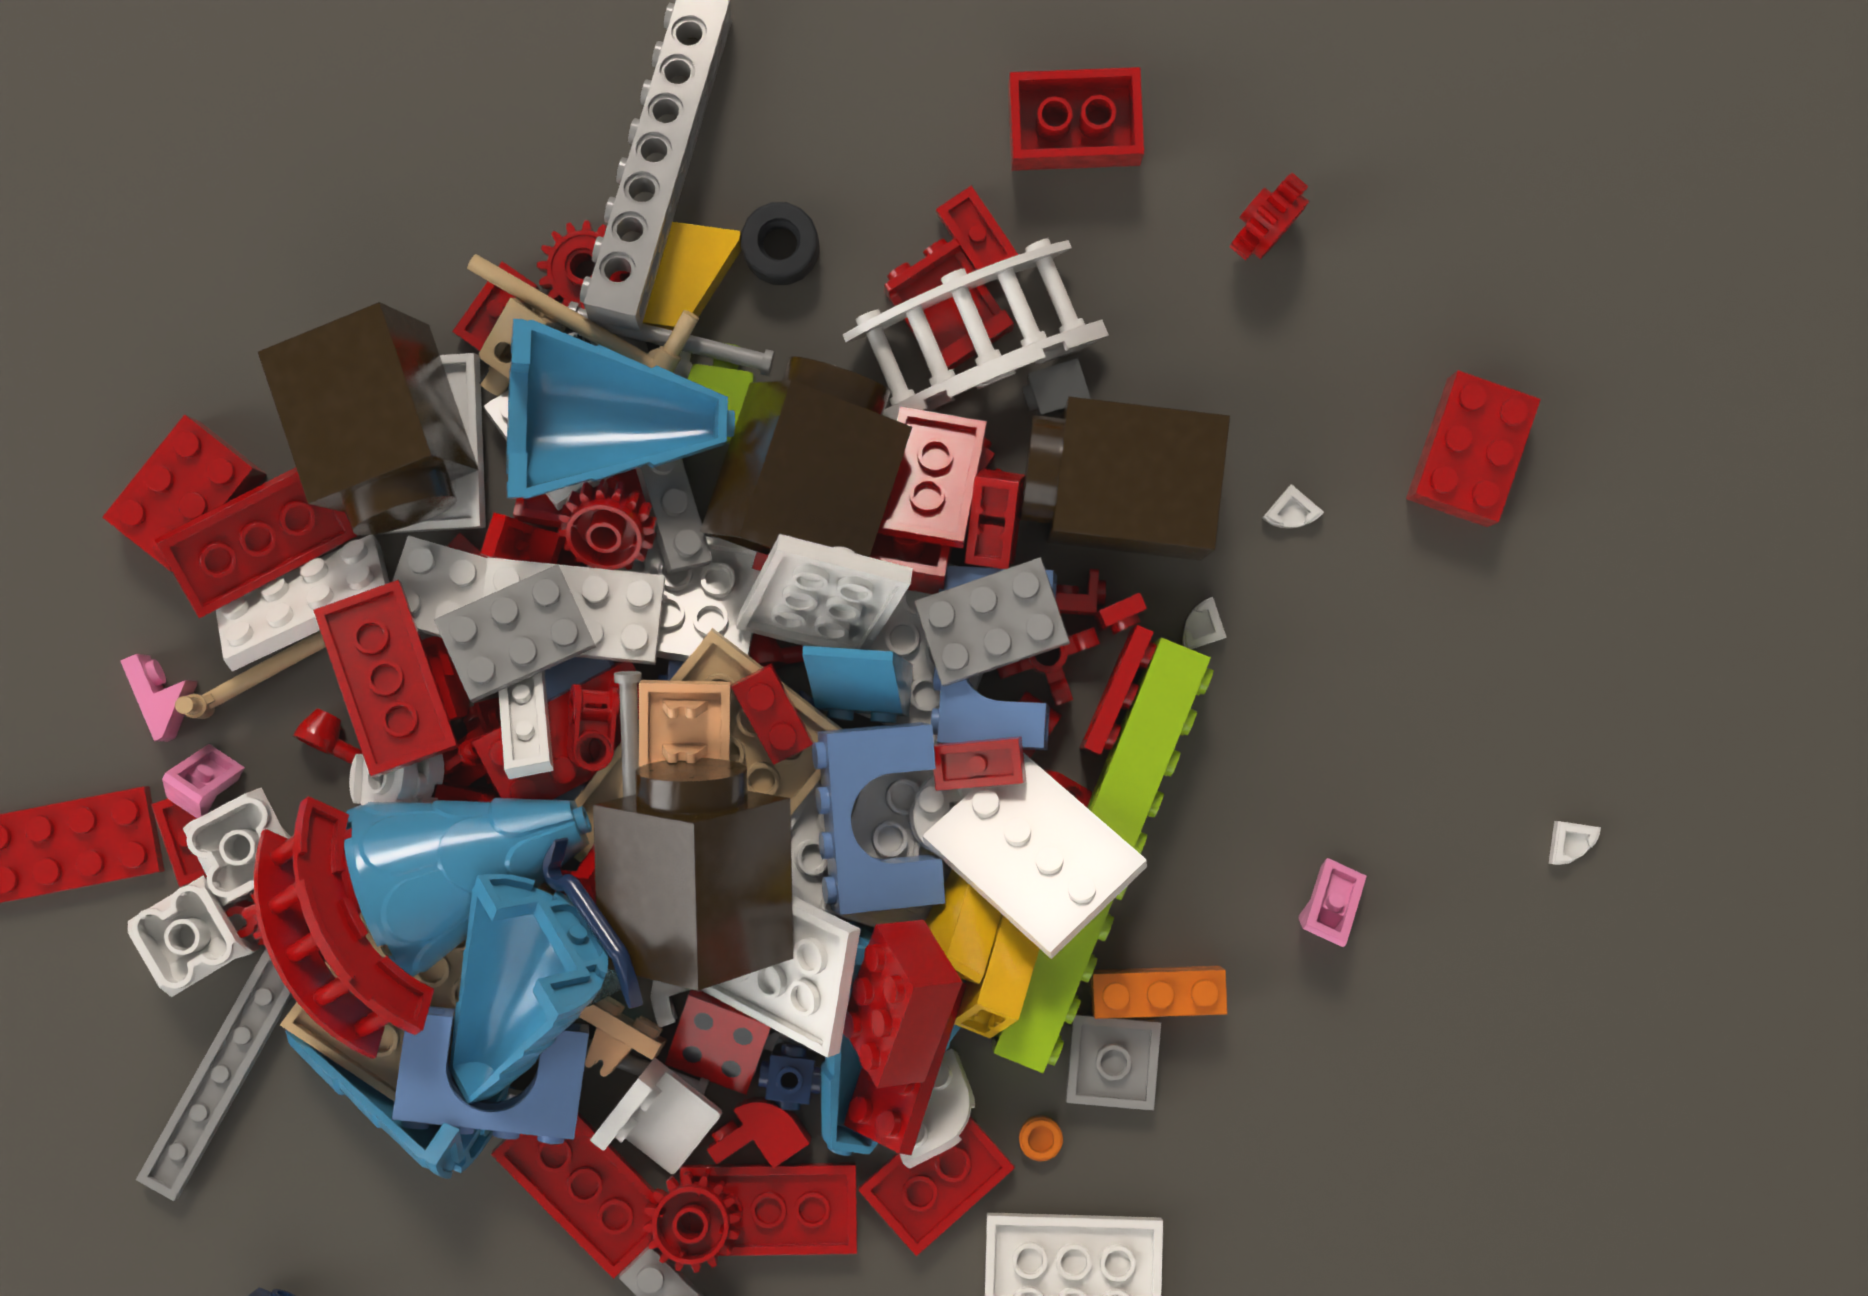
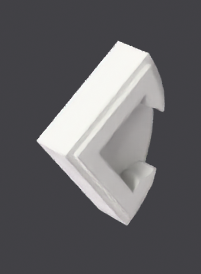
M1291 484L1262 519L1276 527L1293 529L1310 524L1319 518L1324 511Z
M1213 597L1202 601L1188 615L1182 631V646L1194 649L1227 638Z
M1554 821L1548 864H1568L1582 857L1596 844L1601 827Z

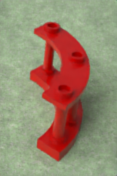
M308 796L300 802L294 835L289 839L268 829L261 831L254 867V899L257 920L271 961L284 985L297 1003L332 1037L352 1050L374 1059L377 1057L385 1025L388 1023L412 1035L423 1031L434 988L406 973L387 955L382 958L366 938L369 932L357 912L352 897H346L341 875L345 871L344 841L349 814ZM317 949H319V950L321 951V953H322L323 957L325 958V960L327 961V963L330 965V967L333 969V971L335 972V974L338 976L337 978L332 974V972L330 971V969H329V968L327 967V965L324 963V961L322 960V958H321L319 952L317 951Z

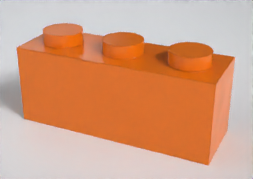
M1221 966L1094 970L1090 978L1091 1014L1094 1019L1227 1015L1226 970Z

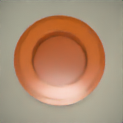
M1037 1115L1027 1119L1021 1126L1019 1143L1024 1154L1030 1159L1047 1161L1059 1153L1063 1144V1135L1055 1120L1048 1116Z

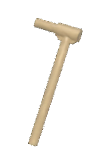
M477 254L472 257L467 266V269L593 343L604 346L650 368L657 365L674 373L681 360L680 353L699 320L695 314L683 310L665 345L650 350L647 354Z
M321 631L310 635L202 695L190 694L179 697L175 702L176 710L190 718H209L213 715L215 707L325 648Z

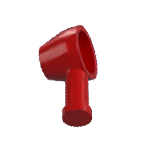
M753 633L749 656L762 667L772 664L774 669L778 670L788 664L804 662L802 655L803 645L781 648L775 638Z
M318 708L299 724L293 734L294 738L328 755H333L349 764H352L356 754H363L361 749L339 739L341 720Z

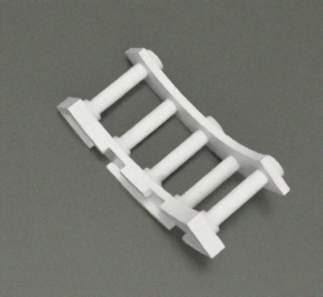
M1049 238L1042 239L1027 246L1025 253L1002 260L969 274L966 273L965 268L953 271L941 278L943 285L911 298L883 313L877 309L856 318L858 326L842 335L845 342L868 337L892 394V397L889 399L892 406L885 409L883 415L897 421L900 407L931 412L954 401L955 395L973 387L981 389L1016 373L1015 370L1034 362L1038 366L1079 352L1109 336L1103 320L1085 325L1083 318L1078 319L1058 273L1053 258L1072 248L1069 240L1051 244ZM1033 267L1038 268L1062 324L1059 328V334L1047 338L1045 331H1039L1016 277V272ZM996 279L1000 281L1024 338L1020 341L1022 348L1001 355L999 349L994 350L969 291L972 288ZM951 297L954 298L978 355V358L975 359L977 366L955 375L953 369L948 370L923 311ZM905 318L909 320L932 375V378L929 379L931 387L917 394L914 393L913 389L908 390L883 331Z

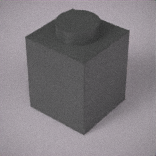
M1078 358L1028 373V385L1022 387L1028 411L1036 410L1038 416L1053 417L1062 414L1069 396L1091 399Z

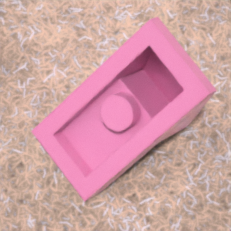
M135 654L121 660L120 662L153 740L168 742L175 739L185 714H181L176 710L175 702L181 696L194 694L198 682L185 680L164 689L162 684L166 683V677L157 660H152L149 655Z
M208 744L165 772L162 781L166 797L194 817L199 818L208 813L218 794L239 780L245 767Z
M1327 858L1320 867L1311 899L1299 914L1298 919L1302 928L1344 947L1348 941L1367 876Z

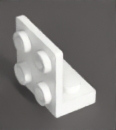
M654 1058L590 1141L604 1151L614 1138L621 1143L624 1139H627L667 1172L675 1174L720 1118L722 1110L662 1062Z

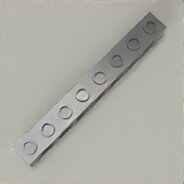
M676 0L675 4L669 3L666 8L664 28L667 31L663 42H656L652 56V66L655 67L652 80L646 79L644 81L640 96V104L644 107L640 119L634 118L629 130L628 142L632 144L628 158L622 157L618 165L616 182L620 183L616 198L610 197L606 205L604 221L608 225L604 237L598 236L595 241L592 253V262L596 263L592 277L586 276L584 278L580 291V302L584 303L589 320L640 332L732 24L730 0ZM688 38H697L700 40L698 43L694 45L682 44V42ZM676 76L688 78L687 81L681 84L670 82ZM666 114L677 116L674 121L669 123L658 121L661 116ZM653 153L665 155L659 162H649L646 160ZM641 192L654 194L646 202L634 200V197ZM637 231L642 233V236L636 241L626 242L622 240V237L628 232ZM617 271L630 273V276L622 282L609 280L611 275Z

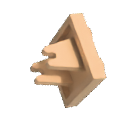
M641 680L639 682V767L665 760L668 763H677V761L695 763L701 758L730 760L731 682Z
M606 994L598 995L597 998H594L580 1015V1018L597 1027L585 1059V1066L590 1068L597 1064L599 1060H602L603 1066L601 1067L600 1075L603 1077L612 1073L632 1049L653 1060L660 1054L667 1042V1039L660 1036L663 1030L662 1027H658L656 1023L643 1016L637 1017L634 1021L622 1013L625 1008L623 1004Z

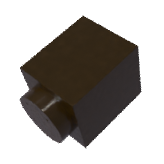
M378 302L258 351L308 504L347 513L355 534L373 535L390 532L423 522L443 513L457 502L451 481L479 470L429 324Z
M797 356L789 358L782 381L751 382L700 532L768 555L779 534L828 547H846L854 551L855 554L870 557L912 430V426L883 415L890 390L872 379L847 369Z
M1069 396L1061 418L1037 415L1032 417L1020 520L1049 524L1047 543L1201 561L1212 553L1216 546L1230 415Z
M701 758L695 763H686V761L668 763L665 760L640 766L635 770L636 794L593 805L596 905L627 948L636 976L700 991L793 959L790 798L748 791L747 767L742 763L723 759ZM608 955V969L615 971L613 961Z

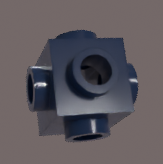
M782 1044L781 1050L774 1049L770 1055V1061L762 1060L759 1087L766 1088L765 1099L774 1100L775 1105L785 1110H800L801 1104L809 1105L812 1093L820 1094L821 1067H816L817 1054L807 1053L808 1047L792 1044ZM792 1072L796 1074L798 1084L795 1087L785 1086L782 1083V1075L784 1073Z

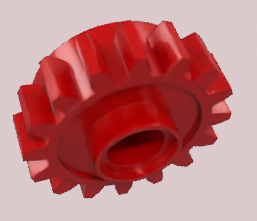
M1291 173L1280 183L1274 192L1271 193L1264 187L1240 215L1239 218L1246 225L1236 235V238L1229 247L1245 261L1252 254L1261 260L1310 203L1303 196V193L1309 186L1294 173Z
M584 220L582 230L577 231L572 223L569 222L566 224L567 235L562 237L556 231L551 233L556 243L553 247L548 245L541 246L540 249L548 259L547 261L537 262L536 266L541 272L547 273V276L539 280V284L543 289L553 288L548 294L549 297L558 302L563 299L562 304L567 307L571 301L581 304V308L585 309L584 303L580 302V291L584 279L576 277V269L580 263L592 261L595 241L598 236L604 237L606 225L602 224L597 232H594L590 221ZM617 271L611 275L609 280L622 282L630 276V273Z
M602 479L597 489H594L592 485L585 482L580 493L571 491L566 504H563L558 518L561 520L558 535L566 537L563 547L565 550H571L576 556L575 561L578 563L583 562L591 568L616 570L625 567L627 570H630L635 559L642 562L646 559L648 549H652L656 537L654 531L657 518L649 516L652 508L650 502L639 504V490L636 489L627 494L623 492L624 482L619 481L615 489L608 487L605 479Z
M686 1171L683 1176V1183L679 1184L671 1176L666 1181L668 1192L660 1188H656L652 1196L659 1204H647L644 1213L653 1217V1219L644 1224L643 1232L653 1233V1239L647 1246L649 1249L659 1248L662 1254L659 1261L662 1264L671 1259L676 1262V1271L680 1272L684 1264L692 1266L694 1273H698L702 1262L707 1261L712 1268L717 1266L719 1262L718 1252L726 1256L731 1253L732 1247L726 1239H738L740 1230L731 1226V1224L740 1221L742 1214L739 1211H730L729 1207L735 1203L737 1197L735 1194L726 1197L721 1194L725 1186L724 1181L721 1180L713 1187L709 1185V1173L705 1172L700 1181L697 1182L694 1181L691 1171ZM687 1212L698 1214L703 1220V1229L697 1232L688 1231L682 1225L681 1215Z

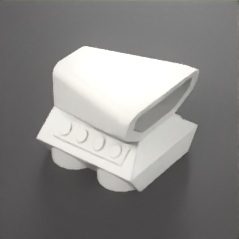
M262 788L237 797L189 822L183 828L187 836L188 848L197 856L207 875L208 888L213 894L217 895L222 907L231 902L236 903L251 897L250 893L254 891L255 858L261 831L268 829L289 839L291 837L281 827Z
M204 875L190 884L179 888L172 895L128 920V934L159 988L171 997L232 960L251 955L260 949L258 939H254L253 933L244 938L239 937L237 931L247 924L246 919L240 914L227 917L225 912L235 903L231 902L222 907L217 895L213 894L208 888L207 879H205Z

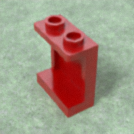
M944 238L936 241L924 250L925 258L913 266L909 262L903 263L887 275L889 281L884 284V290L894 307L943 285L941 278L953 271L965 268L967 274L975 271L961 250V244L957 238L952 239L948 243ZM985 284L969 290L992 344L1013 331L1014 322L1005 309L1001 310ZM953 297L923 310L948 370H954L977 355ZM908 318L903 319V321L915 337Z

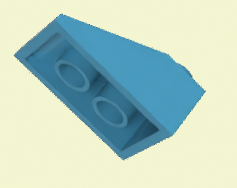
M803 646L802 655L815 707L828 711L827 717L829 719L852 721L854 713L871 714V722L896 724L897 716L909 717L913 664L891 651Z

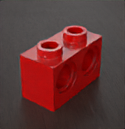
M981 469L975 475L965 564L1008 569L1014 563L1025 474Z

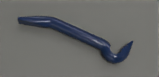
M555 839L546 852L542 864L545 881L552 889L566 893L612 959L628 1008L631 1009L643 1005L638 980L627 948L581 882L571 874L562 875L561 863L564 861L569 839Z

